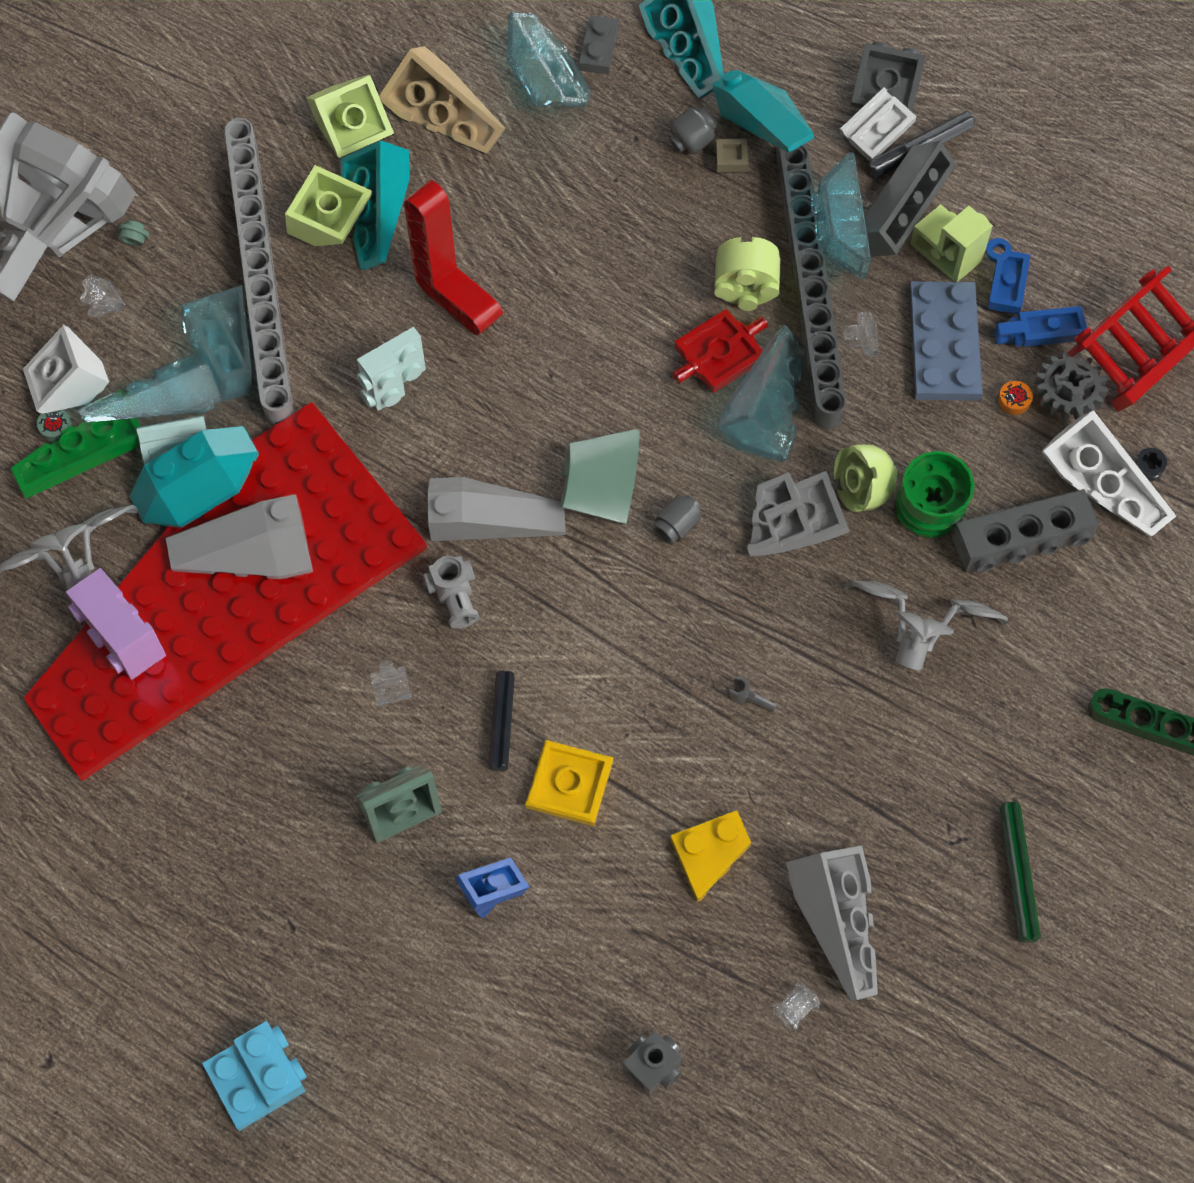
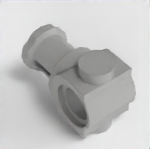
M443 556L439 558L433 565L429 566V573L423 574L429 594L435 592L441 604L447 605L451 616L449 619L451 628L461 629L468 627L478 621L480 617L478 611L473 609L469 598L472 594L469 581L475 580L469 560L463 562L462 556ZM449 573L457 575L452 580L442 579L444 575Z

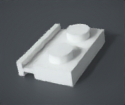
M884 87L840 128V135L845 136L850 141V144L870 161L880 156L915 123L916 116L896 97H892Z

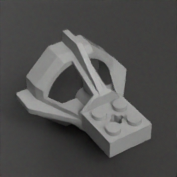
M14 112L8 113L0 125V225L4 228L2 232L0 231V299L15 301L43 253L51 257L60 258L65 252L107 222L113 223L122 217L136 195V192L123 175L109 165L110 162L104 157L94 155L79 143L37 122H27ZM18 175L24 180H26L29 184H26L25 182L17 178ZM78 212L90 218L91 221L84 224L74 217V214Z

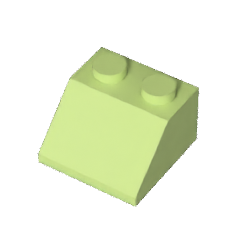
M314 165L285 213L287 234L313 246L343 244L372 195V191Z

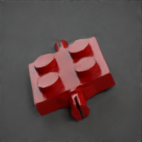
M726 308L675 341L674 348L682 356L686 364L672 372L673 379L677 384H681V382L695 375L714 394L765 361L766 353L756 343L754 336L768 328L767 321L764 317L759 316L756 320L745 325L736 320Z

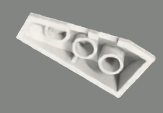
M1094 410L1077 418L1056 435L1041 451L1063 480L1078 490L1085 489L1087 496L1148 537H1152L1176 517L1175 513Z

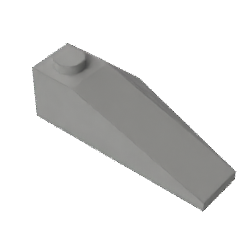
M465 477L430 478L428 526L431 541L566 535L565 510L560 508L561 501Z
M296 494L261 501L166 538L172 571L204 574L226 572L235 573L236 576L247 577L248 574L265 575L268 579H284L313 572L302 514Z

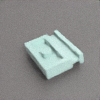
M204 415L137 427L136 430L139 436L144 465L201 430H206Z

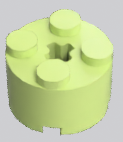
M741 237L730 239L719 246L715 268V296L737 304L741 310L752 311L757 308V305L766 303L779 295L780 257L779 250L773 243L757 237H752V242H741Z

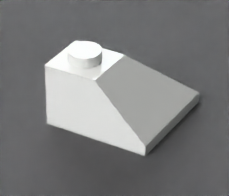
M65 325L54 334L23 368L36 410L41 414L89 404L109 383L102 361Z

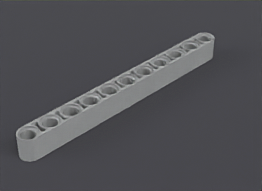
M235 118L225 126V138L259 397L266 421L275 426L292 415L294 407L258 147L252 124L247 119ZM274 348L271 351H265L266 349ZM272 376H278L275 379H268ZM275 404H283L280 407L272 408Z

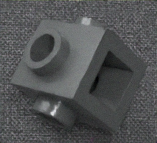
M654 1031L647 1038L643 1034L628 1049L631 1055L623 1062L622 1070L650 1097L661 1085L667 1089L681 1075L682 1072L678 1069L682 1062V1057L679 1055L681 1049L668 1035L662 1038ZM650 1060H658L660 1063L653 1064Z

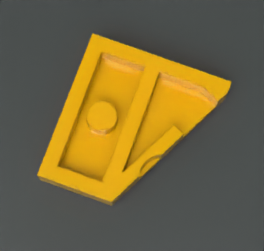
M737 810L673 834L670 838L697 902L706 896L710 888L730 870L731 865L751 846V840Z

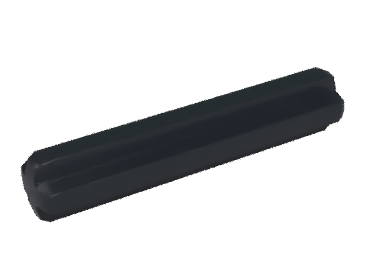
M500 670L496 673L489 753V768L492 771L503 772L508 769L515 681L512 671Z

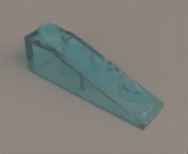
M786 325L779 327L733 393L717 425L736 448L780 462L787 460L796 437V426L792 424L793 411L798 410L799 400L794 398L795 383L801 381L804 349Z
M191 354L153 371L155 378L135 380L128 384L129 387H127L126 393L114 392L79 409L78 413L85 422L184 414L195 411L197 414L213 409L215 407L214 403L222 400L208 363Z

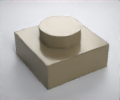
M716 139L717 172H748L747 139Z

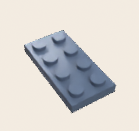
M911 281L909 291L915 400L980 401L983 393L975 282Z

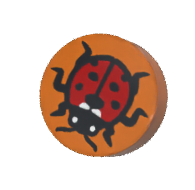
M1010 381L1002 386L998 396V404L1004 412L1011 415H1020L1029 409L1033 394L1025 383Z

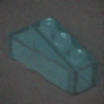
M242 285L181 305L182 328L220 402L222 403L251 393L252 369Z

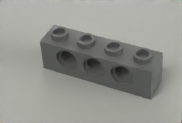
M1085 489L958 522L954 529L952 540L965 573L975 570L977 572H986L993 569L997 564L1008 561L1010 564L1019 563L1028 558V556L1038 553L1049 555L1058 551L1060 547L1071 544L1074 547L1085 545L1093 539L1099 522ZM1052 522L1060 523L1064 526V528H1057L1052 524ZM1020 531H1027L1031 533L1033 537H1026L1022 535ZM988 539L997 540L1001 545H992L988 542Z

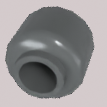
M688 108L671 122L670 130L673 136L669 140L678 152L682 153L685 150L689 154H697L714 140L716 125L704 109Z

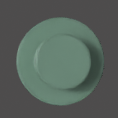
M127 220L125 224H119L117 228L119 232L118 239L121 242L137 247L143 246L144 241L148 240L149 232L144 229L145 226L132 220Z

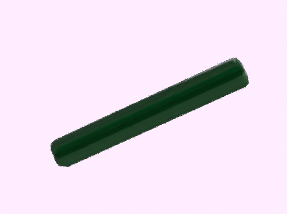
M1005 802L1000 807L1019 939L1022 943H1033L1040 939L1041 934L1021 805L1019 802Z

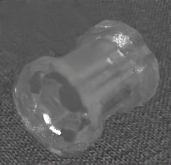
M800 981L793 986L794 990L780 1004L774 1003L771 1006V1010L776 1018L793 1032L799 1028L798 1023L812 1009L816 1010L821 1005L817 996Z

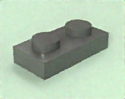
M589 16L579 62V71L609 75L619 31V19Z

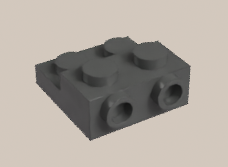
M884 42L865 43L851 106L864 107L885 87L892 97H896L905 107L913 112L926 55L920 54V51L913 48L893 49Z

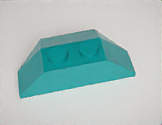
M244 426L201 430L144 465L130 494V498L137 507V512L143 523L182 528L238 494L259 453Z

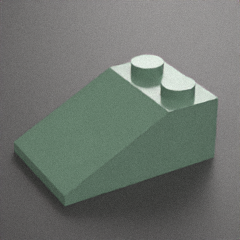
M422 765L415 768L411 766L405 767L396 772L394 778L383 783H371L364 787L360 794L356 795L359 807L377 843L442 813L434 776L430 770Z

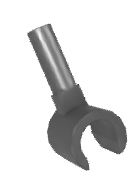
M740 676L734 678V683L744 689L741 692L729 689L730 697L735 703L740 704L749 701L771 712L774 711L776 704L751 691L745 678Z

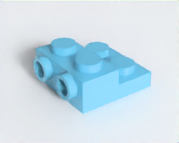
M267 1021L233 1040L234 1045L202 1063L239 1131L306 1092L301 1083L303 1079L307 1078L297 1058L289 1061L283 1049L289 1046L280 1027L276 1026L272 1029Z

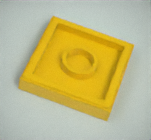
M545 740L525 804L526 809L594 827L613 765V757Z

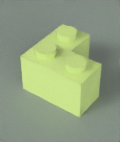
M940 204L914 226L910 244L950 279L958 282L982 262L993 225L989 223L983 214L977 213L970 206L956 215Z

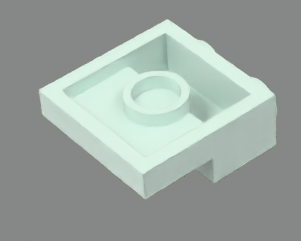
M414 327L357 359L360 371L357 374V379L363 387L360 394L369 408L374 406L377 411L386 406H393L400 401L401 397L405 396L403 383L418 378L426 370L421 336Z

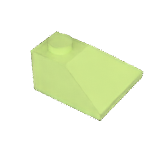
M370 75L333 85L306 97L318 127L337 158L394 134Z

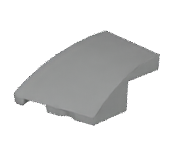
M827 471L798 483L794 482L788 472L759 484L755 498L757 506L752 517L751 543L748 544L747 550L751 557L782 553L814 545L850 532Z

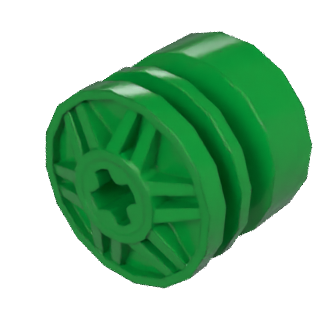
M932 451L919 455L906 468L896 492L894 506L897 518L907 530L917 536L936 538L947 535L962 520L972 500L975 483L971 470L963 460L951 453Z

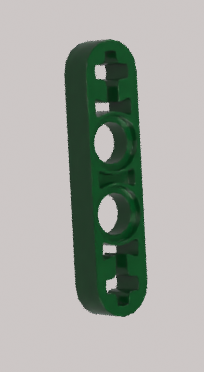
M1099 689L1094 693L1088 704V711L1095 721L1194 756V738L1191 742L1186 741L1192 729L1194 730L1193 717L1113 689ZM1103 700L1110 702L1108 713L1102 711L1101 703ZM1124 705L1127 706V709L1121 719L1118 716L1121 712V707ZM1134 710L1145 712L1149 718V723L1144 726L1135 724L1131 720L1130 713ZM1168 722L1179 724L1183 730V736L1178 738L1169 736L1165 731V724Z

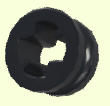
M1149 447L1139 453L1135 464L1145 477L1152 482L1162 476L1167 466V458L1161 450ZM1147 460L1153 461L1154 469L1148 468Z

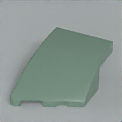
M633 429L569 443L560 475L567 478L560 508L626 524L636 477L640 430Z

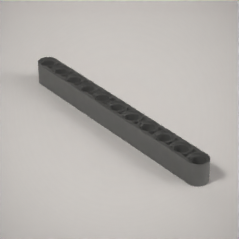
M805 143L790 153L775 146L813 419L820 428L831 430L838 427L842 422L846 397L808 145ZM812 323H820V324H822V325L819 326V325H814V324H812ZM817 350H822V351H824V352H826V353L822 354V353H818V352H816V351H817ZM825 378L830 380V382H823L820 379ZM824 407H832L835 410L828 411L824 409Z

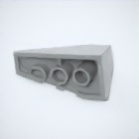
M862 846L823 852L786 862L789 873L788 879L793 889L795 900L850 1000L855 1001L877 995L875 950L868 940V927L874 926L873 914L867 913L866 894L872 893L871 880Z

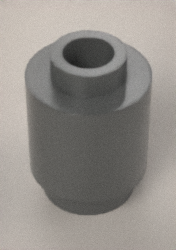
M677 495L655 518L656 523L652 528L656 535L667 544L672 545L675 541H681L702 518L700 513L701 506L689 495L685 497Z

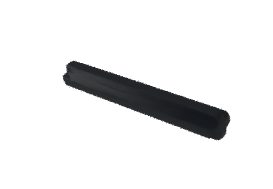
M964 111L870 160L867 170L873 178H878L899 167L913 145L941 141L943 144L972 129L975 118L969 111Z

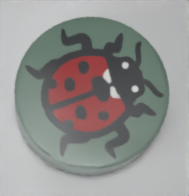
M63 409L40 414L37 419V428L41 436L49 442H56L62 436L61 432L72 425L68 413Z

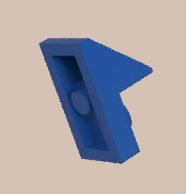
M511 857L459 874L455 878L481 919L486 917L496 904L523 895L529 888V885Z

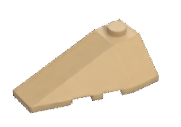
M425 46L408 51L379 95L381 102L400 118L423 125L426 129L433 132L445 134L457 142L484 153H489L505 130V127L459 77Z

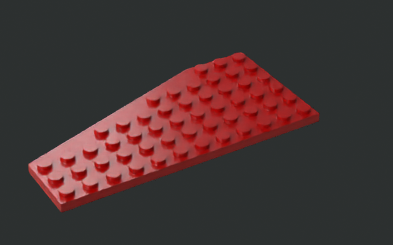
M313 402L252 440L259 456L256 462H253L250 473L238 494L182 528L168 527L119 584L118 588L122 592V596L139 612L138 616L144 623L148 622L153 628L166 656L131 680L124 670L118 674L106 658L110 652L105 645L100 648L95 645L86 632L91 629L86 623L25 695L24 700L81 781L93 775L427 549L424 539ZM296 494L302 514L313 572L284 579H268L265 575L248 574L247 577L236 576L235 573L226 572L204 574L172 571L166 538L261 501Z

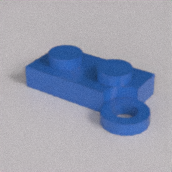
M992 239L988 242L985 250L987 258L996 263L988 309L1019 314L1022 309L1031 255L1012 251L1010 243L1005 239ZM1000 247L1004 250V253L997 254L993 251V248Z

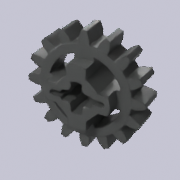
M1063 352L1060 360L1054 355L1051 356L1048 364L1043 363L1034 382L1037 385L1035 396L1042 397L1040 406L1045 407L1049 405L1051 407L1049 413L1051 416L1056 414L1057 411L1062 413L1061 417L1064 421L1068 415H1073L1076 420L1082 416V413L1086 414L1095 409L1099 410L1108 392V388L1105 387L1108 378L1100 376L1102 368L1100 366L1093 368L1091 366L1093 358L1091 357L1085 361L1080 360V353L1076 354L1074 358H1069L1067 352ZM1089 393H1092V395L1089 398L1083 400V398L1088 397Z

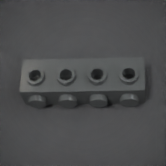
M941 141L912 146L852 234L869 257L889 256L898 253L914 229V226L918 223L956 166V162Z

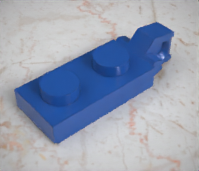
M1081 306L1019 312L1018 316L1010 318L1009 322L997 323L994 337L996 344L1015 343V346L1019 347L1075 342L1073 339L1086 329L1087 325Z

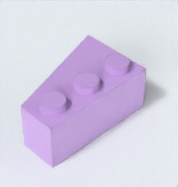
M101 568L66 591L72 602L67 608L79 624L85 620L91 629L86 632L98 648L105 645L110 652L106 658L118 674L124 670L130 679L133 680L166 656L151 625L148 622L144 623L138 616L139 612L126 601L119 588Z

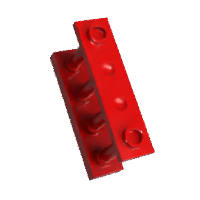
M1169 266L1158 272L1151 269L1138 280L1141 286L1094 329L1091 330L1090 327H1087L1073 339L1076 345L1067 352L1073 357L1086 349L1116 384V391L1119 394L1109 403L1117 412L1133 405L1194 348V319L1189 317L1160 282L1172 271ZM1149 291L1181 327L1179 331L1182 333V336L1179 339H1171L1139 302ZM1128 310L1160 346L1158 351L1161 355L1156 360L1153 357L1149 358L1117 321ZM1106 330L1112 334L1139 366L1137 370L1140 375L1135 379L1132 377L1128 378L1096 341Z

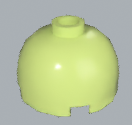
M851 445L849 448L840 450L834 465V480L840 479V485L843 491L837 490L838 496L844 506L852 512L873 510L886 503L891 498L897 481V469L887 452L875 445Z

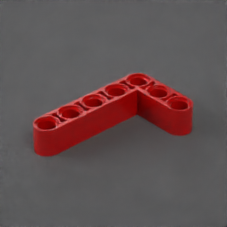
M428 180L404 200L415 280L418 286L431 299L470 332L478 336L503 315V311L498 302L457 267L449 199L438 183Z

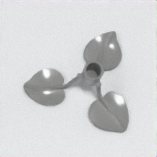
M135 505L108 509L92 516L82 524L69 526L55 534L43 536L29 544L31 549L21 551L0 564V573L4 570L19 567L32 560H45L57 573L60 582L65 581L69 590L92 574L90 570L94 569L91 557L90 533L99 525L116 518L124 512L138 514V509ZM82 531L85 563H83L82 558L73 560L67 548L69 542ZM50 549L62 551L67 562L62 565L63 570L46 551Z
M861 580L850 581L846 585V589L858 587L868 593L890 598L898 605L896 616L899 617V634L896 641L900 642L895 662L915 670H922L927 651H932L934 643L940 635L954 633V629L947 626L954 614L967 612L977 616L996 618L1003 626L1008 621L1005 615L982 603L962 599H951L950 603L953 606L941 622L929 618L923 619L919 615L905 612L904 599H908L909 595L896 587L878 581ZM905 623L911 628L908 629L907 635L905 634Z

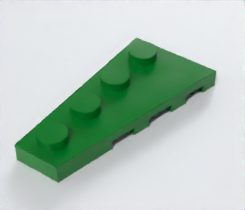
M122 389L112 396L114 400L103 408L97 406L88 413L89 418L74 428L71 425L61 432L62 436L51 445L45 443L11 467L26 499L140 446L136 429L141 427Z

